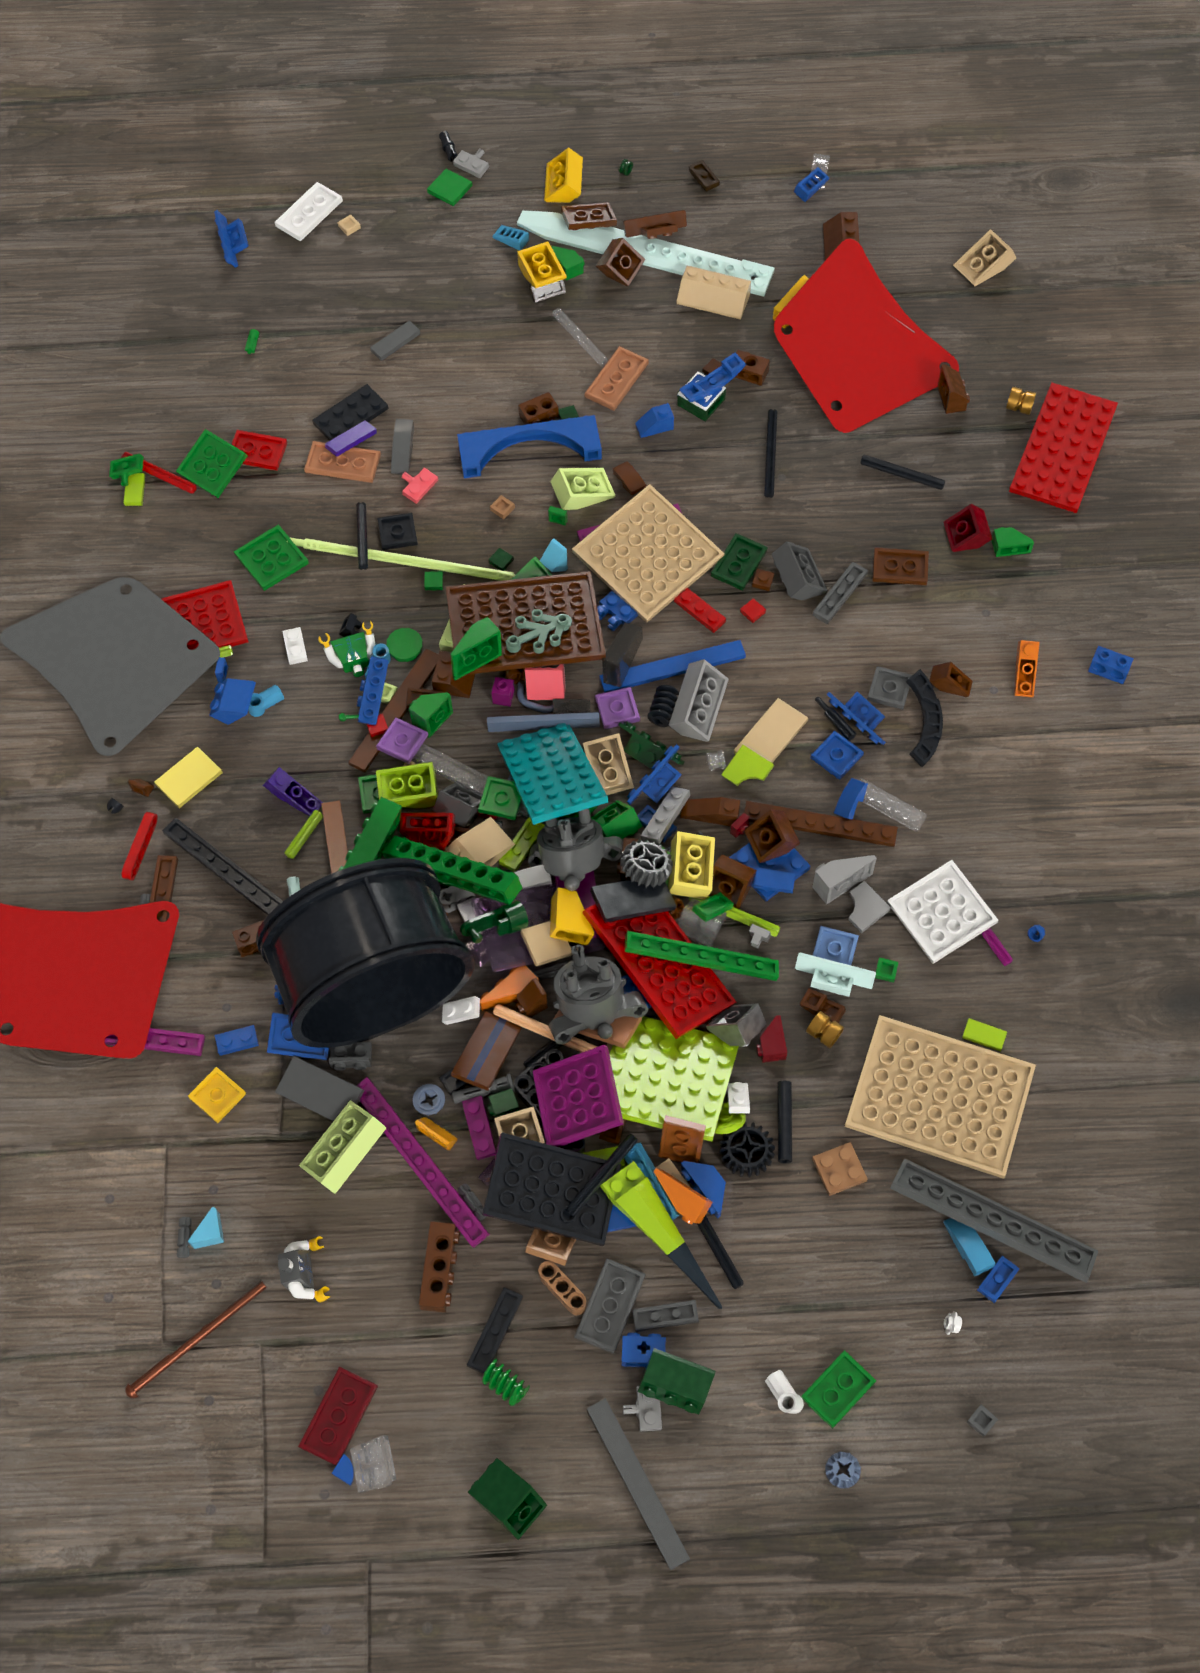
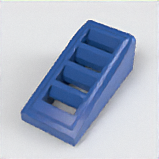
M817 167L796 185L794 193L806 202L829 180V177Z

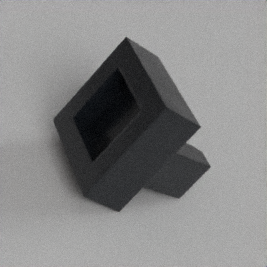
M350 613L344 619L339 635L346 637L359 633L354 627L360 629L362 623L357 620L356 615Z

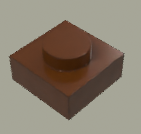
M757 569L752 587L770 591L775 573Z

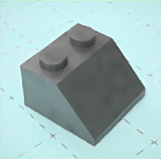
M758 1003L732 1005L718 1014L706 1028L729 1046L745 1047L750 1044V1041L761 1032L767 1023Z

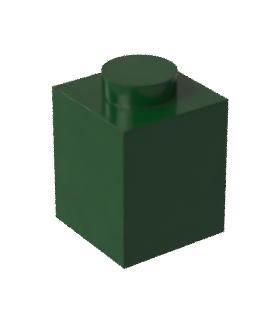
M512 1088L489 1096L490 1103L487 1104L490 1116L495 1115L496 1118L519 1111Z

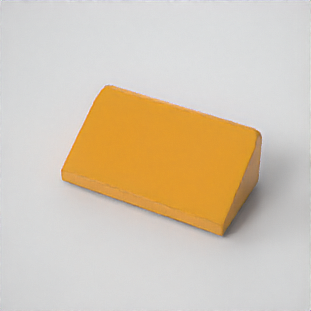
M423 1117L415 1121L418 1131L446 1150L450 1151L457 1142L455 1136L429 1118Z

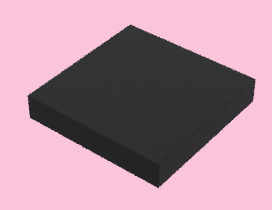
M412 513L377 518L382 550L418 545Z

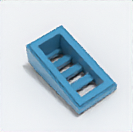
M501 225L493 235V238L520 251L529 241V232Z

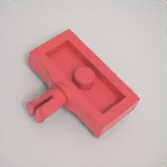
M423 468L414 477L404 472L401 478L409 482V484L402 493L417 504L438 481V476L426 468Z

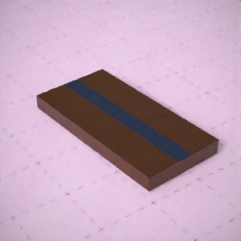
M485 1011L451 1072V1076L489 1091L522 1027Z

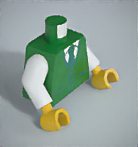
M370 621V629H366L364 622L362 623V628L366 631V634L361 632L330 641V636L325 633L327 637L326 642H323L319 636L318 641L324 645L323 649L329 662L337 668H342L345 673L353 671L354 677L363 676L365 673L363 668L368 667L370 657L373 655L372 650L376 645L374 633L371 631L373 623Z

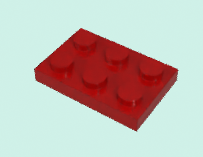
M237 430L231 445L248 455L242 464L278 471L288 442L285 438Z

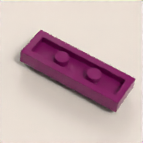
M478 1096L462 1101L476 1159L481 1160L496 1155L497 1150L483 1097Z

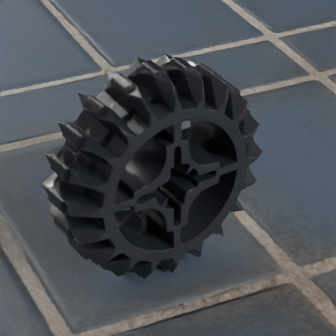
M745 1122L743 1127L737 1131L723 1134L724 1140L720 1141V1146L723 1148L719 1150V1153L723 1155L721 1161L727 1162L725 1167L727 1169L733 1167V1174L738 1170L740 1171V1177H743L744 1172H746L750 1178L752 1172L758 1176L760 1174L759 1169L765 1172L767 1170L766 1165L771 1166L772 1161L770 1159H774L775 1154L772 1151L775 1150V1145L771 1144L773 1142L772 1137L767 1138L769 1135L768 1131L762 1133V1126L756 1129L753 1122L751 1127H747ZM743 1136L742 1143L730 1147L737 1138ZM750 1137L756 1138L760 1143L753 1142ZM746 1142L747 1147L750 1150L749 1157L747 1155L746 1149H744ZM764 1153L760 1160L752 1163L753 1156ZM733 1155L743 1158L745 1163L738 1161Z

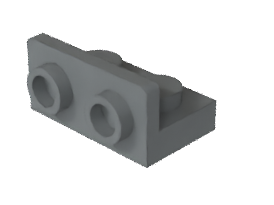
M356 1042L351 1045L331 1047V1057L329 1058L331 1068L341 1071L346 1068L364 1070L366 1067H371V1042Z

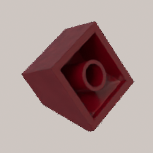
M973 504L968 505L943 522L953 552L977 549L993 539L984 510Z

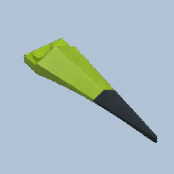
M634 1161L604 1182L600 1187L610 1201L640 1228L718 1309H722L721 1303L648 1177H645Z

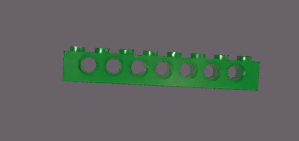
M394 836L382 851L385 859L409 858L425 862L434 869L439 882L508 905L512 903L522 890L519 877L513 872H506L498 867L475 862L467 857L444 852L436 847L432 848L420 842L410 841L407 838Z

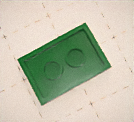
M844 1350L806 1390L801 1398L833 1429L877 1380Z

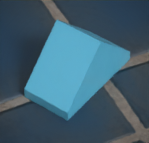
M552 539L540 562L551 572L566 571L568 569L567 549L558 541Z
M212 1207L188 1240V1243L194 1249L224 1242L220 1214L216 1208Z

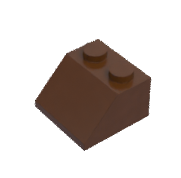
M624 238L612 239L596 267L608 278L629 286L646 259Z
M946 364L941 365L937 388L945 413L966 411L967 404L970 402V396L965 391L964 379H961L958 371Z
M440 650L432 679L433 690L445 691L452 696L470 698L475 674H467L455 681L452 675V652Z
M770 809L744 830L759 863L785 855L800 844L785 811Z
M722 854L713 865L712 891L708 896L712 897L721 892L734 903L733 907L740 909L752 886L757 870Z

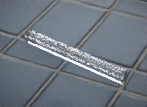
M560 308L554 310L553 316L601 367H604L608 362V358Z

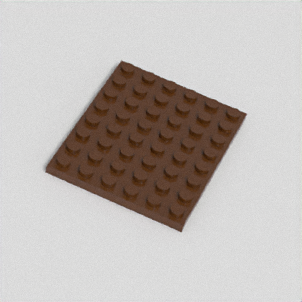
M591 571L446 587L453 650L471 625L486 617L498 627L501 633L502 655L468 674L606 659ZM534 609H540L546 615L557 616L558 614H567L571 617L572 625L568 630L563 631L559 646H552L550 644V635L555 633L556 629L548 634L543 653L537 654L533 651V643L538 641L539 636L522 643L521 649L516 653L507 651L506 640L512 635L519 637L533 631L526 628H517L515 626V619L518 616L525 617L526 621L544 625L549 623L532 620V611Z

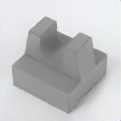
M754 924L751 925L749 934L753 936L751 946L759 948L762 941L768 943L771 936L770 931Z

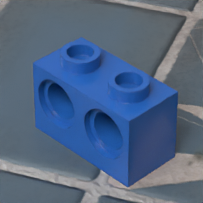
M1098 646L1088 672L1124 684L1134 658Z

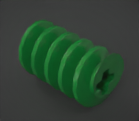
M494 1359L484 1372L482 1383L485 1385L489 1384L490 1390L496 1389L495 1393L497 1395L503 1394L502 1399L504 1401L509 1400V1405L514 1406L524 1398L530 1385L523 1388L524 1380L516 1383L518 1375L516 1374L510 1378L511 1370L508 1369L506 1372H503L505 1365L501 1364L497 1367L498 1359Z

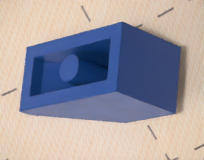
M669 403L652 407L635 423L641 438L674 429V415Z

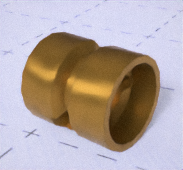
M1012 387L1006 409L1013 411L1019 409L1020 413L1030 415L1036 393L1031 391L1024 393L1022 389Z
M820 1011L811 1021L806 1032L815 1039L820 1038L822 1044L831 1048L842 1034L844 1027L836 1021L831 1022L830 1017Z

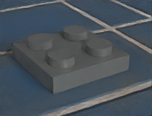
M877 666L867 700L903 710L910 688L906 681L912 675Z

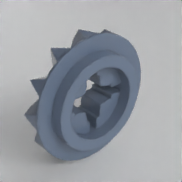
M425 1084L415 1091L413 1105L420 1114L427 1116L437 1115L443 1109L445 1095L437 1085ZM425 1094H427V1096H429L430 1098H435L432 1100V1107L431 1105H429V1103L424 1104V1102L426 1101Z
M840 1451L828 1459L825 1472L828 1480L834 1486L849 1488L859 1480L861 1466L853 1455ZM839 1464L842 1466L850 1464L847 1470L848 1476L844 1473L836 1476L840 1469Z

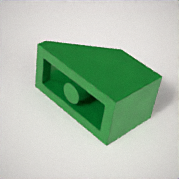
M551 246L567 276L566 281L584 273V259L575 250Z
M1000 527L993 531L992 544L996 557L1031 553L1034 545L1033 539L1016 529Z

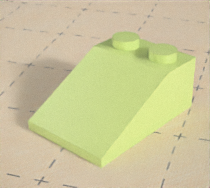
M559 468L550 481L560 506L564 510H577L615 497L604 468Z

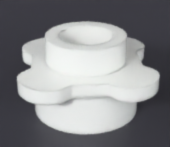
M954 1311L952 1314L949 1313L944 1319L945 1333L947 1335L950 1332L959 1333L962 1326V1318L957 1316V1312Z

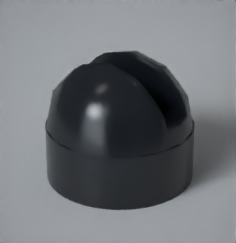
M112 797L107 803L108 811L113 808L112 814L120 812L124 807Z

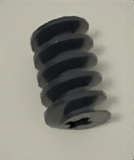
M660 685L656 688L650 712L647 715L648 720L659 727L669 726L668 721L671 720L672 708L675 707L674 702L677 701V695H679V691L675 687Z

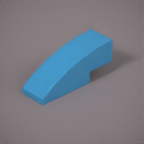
M952 1218L943 1221L962 1259L966 1260L974 1277L995 1266L996 1263L975 1229Z

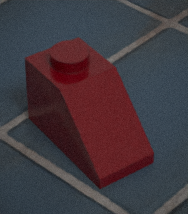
M780 1015L773 1019L760 1036L759 1044H756L757 1055L761 1056L762 1063L786 1060L787 1047Z

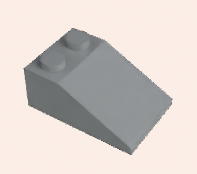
M875 855L833 860L827 864L823 863L815 870L812 888L827 905L873 875L877 858Z

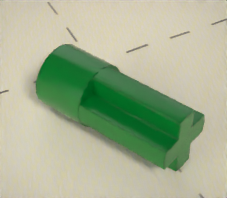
M255 329L249 331L245 351L248 354L254 353L260 333Z

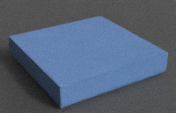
M820 926L813 956L851 966L859 935Z

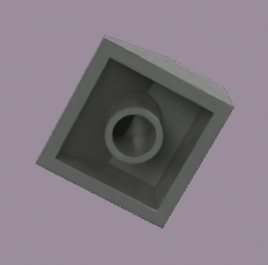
M454 783L439 791L433 811L436 813H454L455 825L467 827L478 816L477 812L482 795L458 783Z

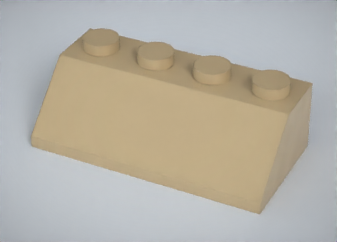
M687 265L682 276L677 304L741 320L750 296L751 281Z

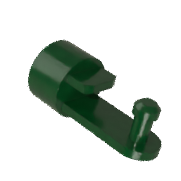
M515 900L510 905L504 904L496 910L467 920L461 925L460 932L463 936H471L472 942L477 944L483 939L482 935L478 932L497 926L496 932L499 936L512 934L527 928L528 915L522 903Z

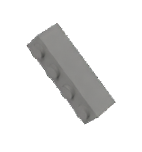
M705 659L689 663L669 726L682 736L705 742L709 741L729 679Z

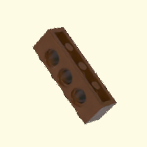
M430 1222L419 1299L420 1310L446 1312V1307L451 1305L452 1294L449 1293V1285L454 1283V1272H451L452 1264L456 1265L457 1252L454 1251L455 1244H459L460 1231H457L455 1224ZM445 1242L449 1244L445 1250L438 1249L440 1243ZM439 1263L446 1265L442 1271H436L435 1266ZM435 1284L443 1285L442 1290L439 1292H433L432 1287Z

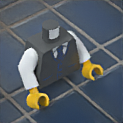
M321 1236L310 1239L309 1242L307 1240L292 1242L284 1249V1253L278 1255L281 1284L295 1298L313 1299L315 1297L320 1303L330 1298V1296L324 1295V1293L330 1290L328 1287L324 1286L317 1291L314 1290L310 1251H308L309 1248L312 1251L324 1248V1246H318L317 1240L323 1239Z

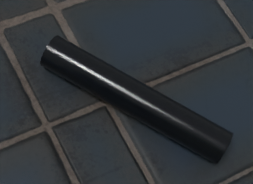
M783 1080L777 1082L778 1162L791 1163L792 1082Z

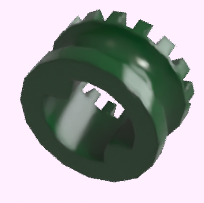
M624 159L618 170L620 173L628 176L633 169V162H628L627 159Z

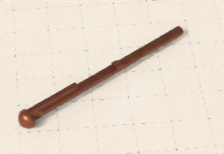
M261 1281L213 1321L202 1327V1330L171 1355H167L133 1384L130 1385L128 1383L125 1388L126 1395L129 1398L139 1397L137 1395L138 1391L267 1288L265 1284Z

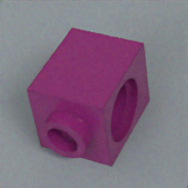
M495 677L491 692L493 704L511 707L515 692L514 680Z

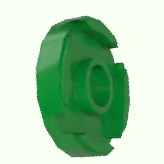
M400 628L389 635L386 646L391 657L399 662H409L416 659L419 653L421 654L423 641L421 635L416 630Z

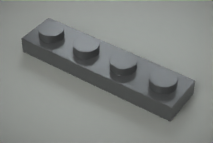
M852 562L813 611V616L829 624L865 578L868 570Z

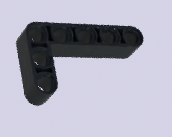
M557 1049L548 1051L518 1075L514 1081L517 1096L528 1108L534 1106L536 1116L541 1123L542 1118L539 1104L531 1102L534 1098H538L533 1070L552 1064L550 1060L553 1058H557L560 1061L563 1060L562 1052ZM526 1083L529 1086L526 1089H520L519 1085ZM584 1138L562 1146L570 1151L585 1153ZM579 1142L581 1147L574 1149L571 1147V1144Z

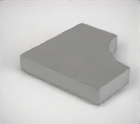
M865 881L854 888L849 894L854 902V911L848 920L861 933L891 909Z

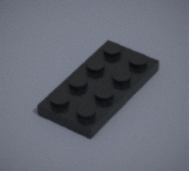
M366 384L312 421L330 441L365 420L370 422L389 408L388 404Z

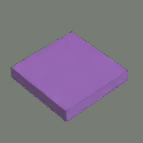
M631 687L595 695L604 729L617 727L619 722L626 723L628 721L635 723L640 721Z
M395 718L376 745V748L409 764L427 738L428 732Z

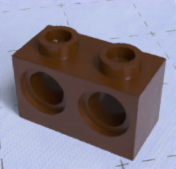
M549 392L518 405L519 416L525 425L548 422L559 417L558 405Z
M263 921L232 932L241 957L259 952L256 944V935Z

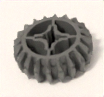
M639 839L637 842L632 841V843L625 847L621 855L620 865L622 866V872H626V877H631V882L636 881L638 886L644 884L646 888L649 885L654 888L656 885L661 886L663 882L668 880L672 872L673 861L671 860V855L667 854L668 849H662V844L658 846L655 844V841L650 843L648 839L644 842Z

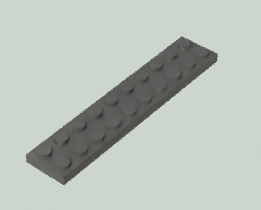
M904 1158L890 1189L1087 1283L1098 1250Z

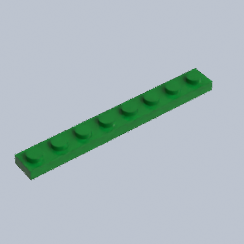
M627 931L625 935V952L777 981L779 978V960Z

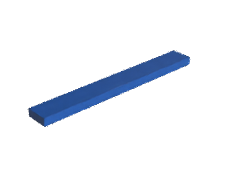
M741 640L599 675L603 691L606 693L685 674L689 663L705 659L712 666H717L744 659L746 654Z

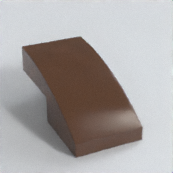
M628 461L612 468L614 475L622 481L623 488L631 495L646 488L645 482Z
M810 988L800 1002L802 1008L815 1016L822 1011L830 1017L831 1022L836 1021L839 1023L846 1011L845 1006L828 1000L826 995Z

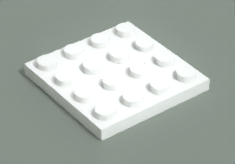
M953 860L887 901L932 964L998 923L996 916Z

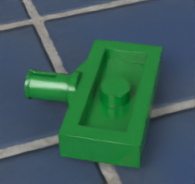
M139 453L110 461L109 477L113 480L121 478V485L128 486L129 476L143 471L144 457Z

